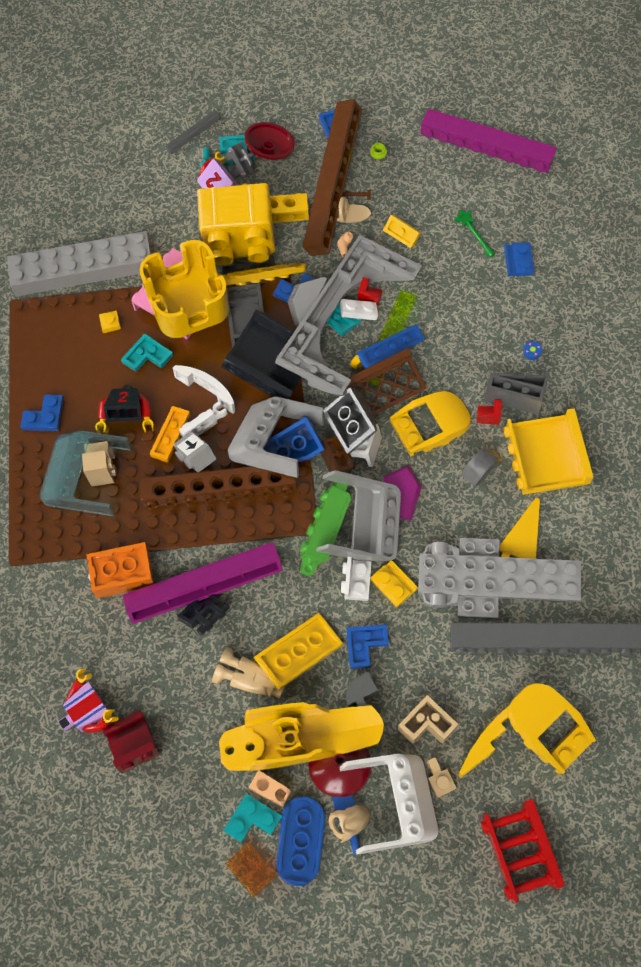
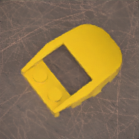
M441 391L411 401L393 414L389 421L411 457L414 456L415 452L422 450L427 452L439 446L443 447L456 437H460L469 429L471 418L469 411L458 396L451 392ZM425 403L443 431L426 441L423 440L408 414L410 410Z
M541 683L529 684L514 697L509 705L508 716L510 723L523 738V743L528 749L535 752L544 763H550L555 767V772L558 774H564L565 770L592 742L596 741L581 714L550 686ZM566 710L576 721L577 725L549 752L537 738Z

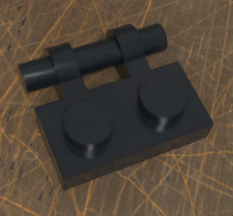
M212 594L206 599L191 602L177 617L180 622L191 629H194L198 624L201 625L196 631L202 636L206 631L209 632L213 628V624L218 619H222L226 615L225 612L230 607L226 603H223L220 607L217 606L220 600ZM210 612H212L213 614L208 619H206L205 617Z

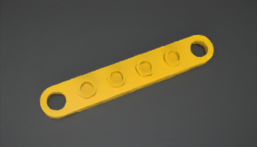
M295 262L288 265L281 264L227 273L226 276L223 274L226 285H246V282L249 281L251 283H259L261 279L275 280V277L288 278L290 274L305 272L306 263L298 262L297 264Z

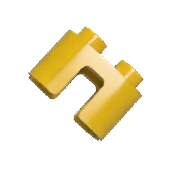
M189 240L180 244L182 255L180 263L165 267L161 254L156 252L147 256L140 265L139 271L142 283L161 331L172 338H181L221 323L229 314L230 307L223 275L216 277L218 274L214 255L210 247L199 240Z

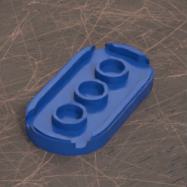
M300 796L291 800L282 812L276 868L281 879L292 886L308 884L316 877L320 869L325 814L318 802L311 797Z

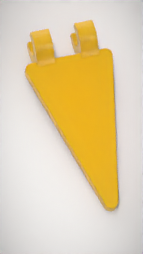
M539 498L533 500L500 544L499 552L502 553L501 557L511 556L514 558L536 559Z

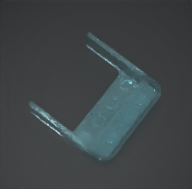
M75 431L57 437L40 492L42 502L52 507L114 516V511L110 504L76 499L74 494L83 466L82 454L86 453L88 444L108 441L111 448L131 451L132 447L128 438L87 431Z

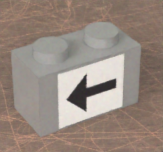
M192 431L173 444L177 450L175 452L177 458L181 462L184 461L189 469L193 468L198 473L216 460L209 445Z

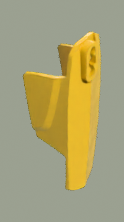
M300 702L251 709L245 713V725L225 731L219 741L221 763L229 771H255L321 760L337 754H345L378 745L383 735L384 723L372 705L328 710L317 704ZM250 745H255L253 751H248L246 748ZM234 748V753L228 755V749Z

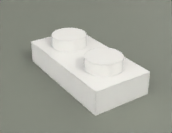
M341 299L340 309L342 317L377 320L376 302Z

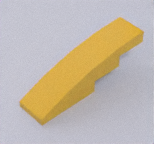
M509 706L480 735L458 774L460 778L495 751L491 743L506 731L502 724L509 719Z

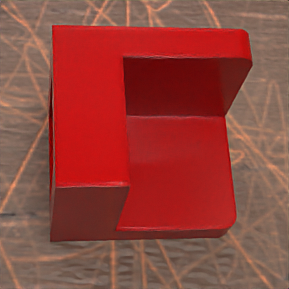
M362 277L358 290V301L376 302L378 306L383 290L369 287V279Z
M494 400L493 407L478 406L476 423L499 425L502 400Z

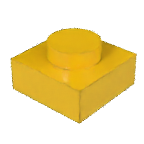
M117 310L99 314L103 333L121 329Z

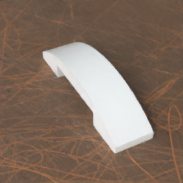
M178 365L173 367L176 379L187 386H190L193 382L199 384L217 396V400L221 403L222 408H225L232 414L235 413L234 401L230 393L214 377L192 367Z

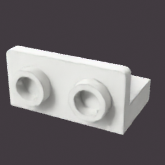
M348 557L347 562H343V574H346V581L341 583V593H345V599L368 601L371 561L352 560V557Z

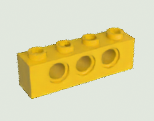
M307 193L270 196L273 223L309 220Z

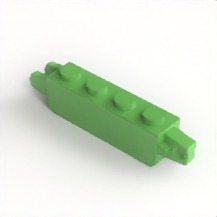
M334 482L327 490H323L320 496L321 505L320 507L317 506L313 514L315 520L313 524L309 525L306 532L308 538L306 541H303L299 550L302 552L299 558L302 560L300 573L311 577L317 566L328 561L330 554L316 552L317 547L327 544L334 545L351 501L350 494L346 492L348 485Z

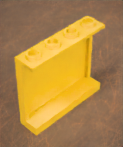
M575 408L568 409L566 414L518 423H511V419L507 420L504 427L505 438H509L508 452L510 455L513 454L512 468L518 474L516 483L518 489L522 490L523 495L591 484L593 473Z

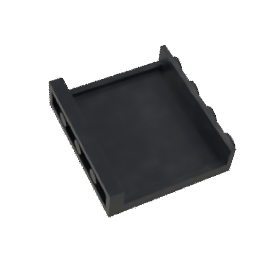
M255 310L235 345L225 357L221 367L271 397L289 399L301 376L275 362L294 331L284 327L280 322L269 318L265 313Z

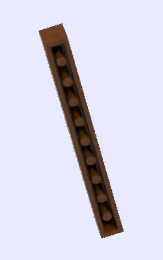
M355 99L339 101L336 104L319 180L317 181V188L313 198V205L306 227V234L303 240L302 247L310 256L326 255L330 252L339 213V202L343 195L362 113V108Z

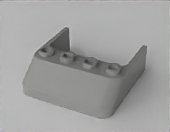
M272 397L252 405L228 448L229 458L234 462L298 478L297 459L269 453L263 449L280 416L296 420H302L307 417L312 420L313 424L323 426V408L280 397Z
M336 470L323 475L325 480L350 485L355 488L352 547L350 549L327 544L317 547L316 552L345 558L352 557V559L359 561L387 562L395 559L398 547L401 501L399 488L393 484Z

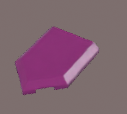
M406 465L386 475L383 482L393 484L399 488L401 492L399 518L412 521L422 486L410 466Z

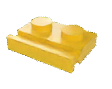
M392 560L370 577L374 585L396 608L418 590V587Z

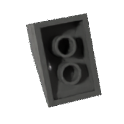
M351 387L323 410L324 415L348 455L377 432L370 406L362 393Z

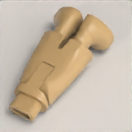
M226 647L220 658V664L217 665L212 678V683L219 684L222 680L227 679L231 681V687L255 694L268 695L269 697L273 695L280 698L285 688L283 687L278 691L259 664L244 656L240 660L237 659L233 654V650L229 647ZM222 665L234 667L236 671L233 672Z

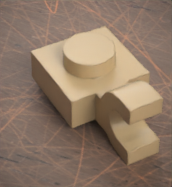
M435 757L426 762L433 775L428 778V781L437 798L457 789L448 770L441 771Z

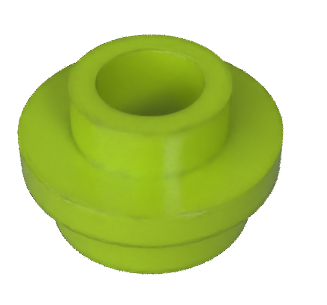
M375 143L370 149V155L374 159H383L387 155V149L384 144Z

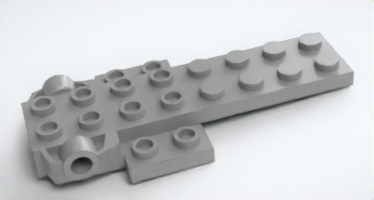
M459 538V548L445 542H433L426 545L423 554L420 553L418 596H422L424 605L428 607L447 608L449 606H457V617L498 619L499 598L580 602L581 561L499 557V539Z

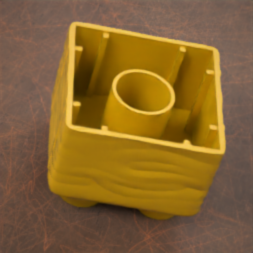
M267 183L197 190L200 234L203 242L210 247L216 265H230L234 262V258L248 257V260L254 263L265 262L269 259V255L275 252L272 206Z

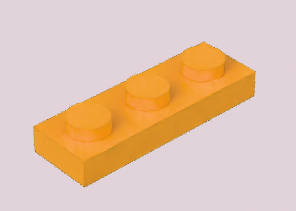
M175 406L171 407L151 449V457L169 462L175 449L173 444L181 436L179 429L187 423L190 417L189 411Z

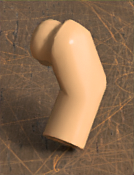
M345 232L337 242L342 257H345L349 251L348 246L353 239L351 232Z

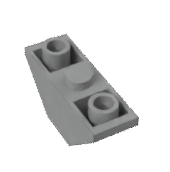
M320 277L294 286L287 302L296 327L299 326L325 287L327 278Z

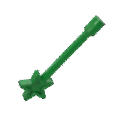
M458 210L459 216L455 217L454 221L461 222L462 227L467 225L485 249L488 257H493L495 255L491 247L487 246L471 224L474 223V219L470 217L472 211L464 213L462 210Z

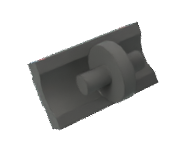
M241 143L228 149L229 151L225 154L227 161L235 162L237 167L233 168V172L236 177H244L255 171L252 167L253 162L250 157L254 156L253 152L248 154L246 149H243Z

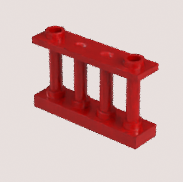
M533 799L525 801L522 804L523 808L519 812L492 821L489 815L485 814L482 817L483 821L480 822L483 833L489 836L506 884L503 887L507 900L512 901V904L519 902L518 894L545 885L552 886L553 890L565 886ZM521 820L529 821L531 829L528 833L498 842L494 829ZM530 841L537 843L539 849L536 852L537 854L507 864L505 863L502 854L503 850ZM537 863L545 865L547 873L544 874L545 876L515 886L513 885L510 872Z

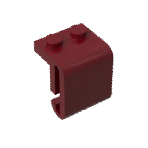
M141 710L102 729L108 739V745L114 757V760H112L114 766L121 774L160 755Z

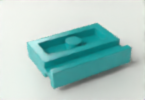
M339 303L327 324L342 337L353 330L356 325L359 326L361 319L342 317Z

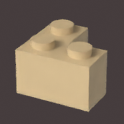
M108 441L85 444V453L82 454L83 472L91 487L114 483V476H117L115 464L113 465L112 459H115L113 447L110 448Z
M427 695L398 725V731L414 744L428 730L443 744L456 731L459 724Z

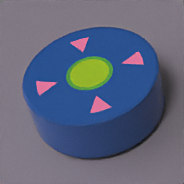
M535 341L526 343L523 349L524 356L529 360L538 359L542 353L541 345Z

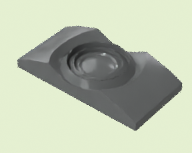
M260 283L227 288L230 307L228 320L232 348L253 316L254 311L258 310L264 313Z

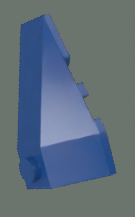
M305 417L268 439L263 450L297 459L298 462L313 458L323 452L325 448L312 420Z

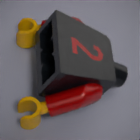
M124 385L119 389H112L109 396L99 404L98 419H100V422L96 424L95 428L100 434V429L104 427V433L107 434L109 427L105 421H142V418H144L142 423L144 432H146L145 427L147 425H151L152 431H154L153 421L150 420V417H152L150 403L144 395L139 394L137 388H133L130 385Z

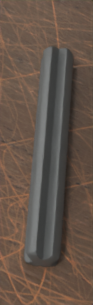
M216 110L212 111L165 146L166 150L170 154L178 150L219 120V113Z

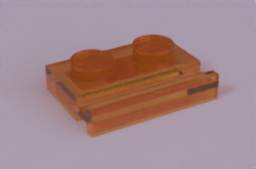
M249 842L225 863L253 898L277 877L276 873Z

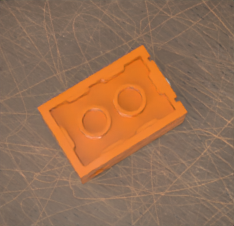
M145 542L87 554L88 578L96 598L135 591L155 584L150 553Z

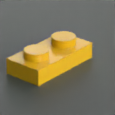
M390 215L383 231L410 248L415 246L421 234L419 230L395 215Z

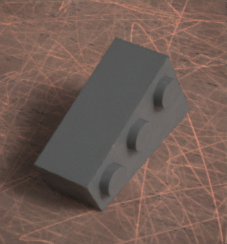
M491 373L484 401L494 403V400H502V406L539 415L549 373H544L543 375H532V373H526V375Z

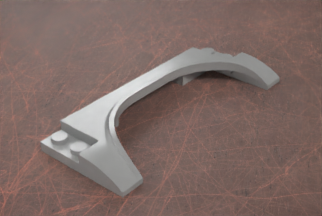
M359 235L276 358L275 363L307 379L308 385L331 394L343 395L351 379L328 368L324 362L320 351V335L324 326L341 302V299L350 291L360 286L362 277L368 278L369 283L414 280L422 265Z

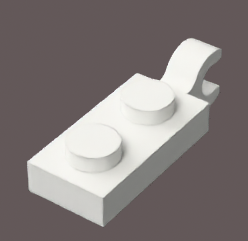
M220 402L215 403L213 410L209 409L206 412H202L191 422L185 423L179 429L181 436L184 437L191 431L197 436L201 435L216 425L219 418L225 417L227 410L224 408L218 411L222 408Z

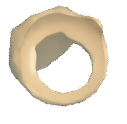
M341 197L338 222L358 223L369 218L371 212L368 207L355 204L349 205L347 198Z
M355 805L345 810H336L329 815V826L335 836L342 840L340 843L348 841L367 827L370 820V811L363 805ZM335 817L339 818L342 832L335 826Z

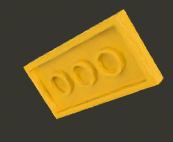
M317 613L257 654L254 659L279 691L339 649L344 643L322 615Z

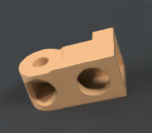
M259 770L249 786V790L284 807L292 792Z

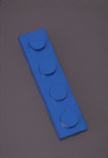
M415 324L359 351L357 355L364 368L367 369L407 348L409 349L423 342L425 338L418 325Z

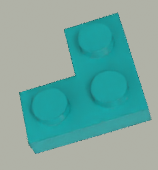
M143 334L121 361L135 372L147 360H150L162 369L173 357V353L146 334Z
M246 793L223 831L241 843L253 824L272 836L282 816Z

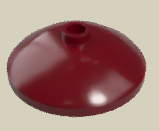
M269 122L251 125L246 130L244 136L247 148L254 155L265 160L276 161L287 158L291 155L295 146L293 136L285 128Z
M367 748L308 762L312 782L321 792L328 796L347 797L356 794L368 782L371 767L340 771V766L346 761L370 758ZM341 758L344 760V762L342 764H337L336 760Z

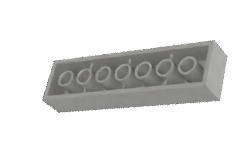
M147 231L7 256L10 286L15 296H22L140 274L139 269L142 261L152 254Z

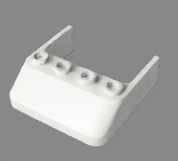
M393 754L346 761L340 766V771L387 764L402 831L400 840L362 846L356 850L357 855L427 843L437 837L438 825L424 763L419 756Z

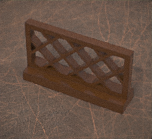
M407 348L349 377L351 382L346 390L350 387H358L363 389V396H365L366 391L375 393L374 402L367 401L368 405L372 406L371 411L374 416L427 388ZM405 362H408L411 368L409 374L400 372L401 365ZM387 371L396 373L393 382L384 380ZM398 374L408 377L405 387L396 384ZM410 379L417 380L421 388L417 390L408 388ZM369 380L380 381L377 391L367 388ZM382 382L392 385L389 395L380 392ZM394 387L404 390L401 398L392 396ZM378 395L388 398L385 406L376 404Z

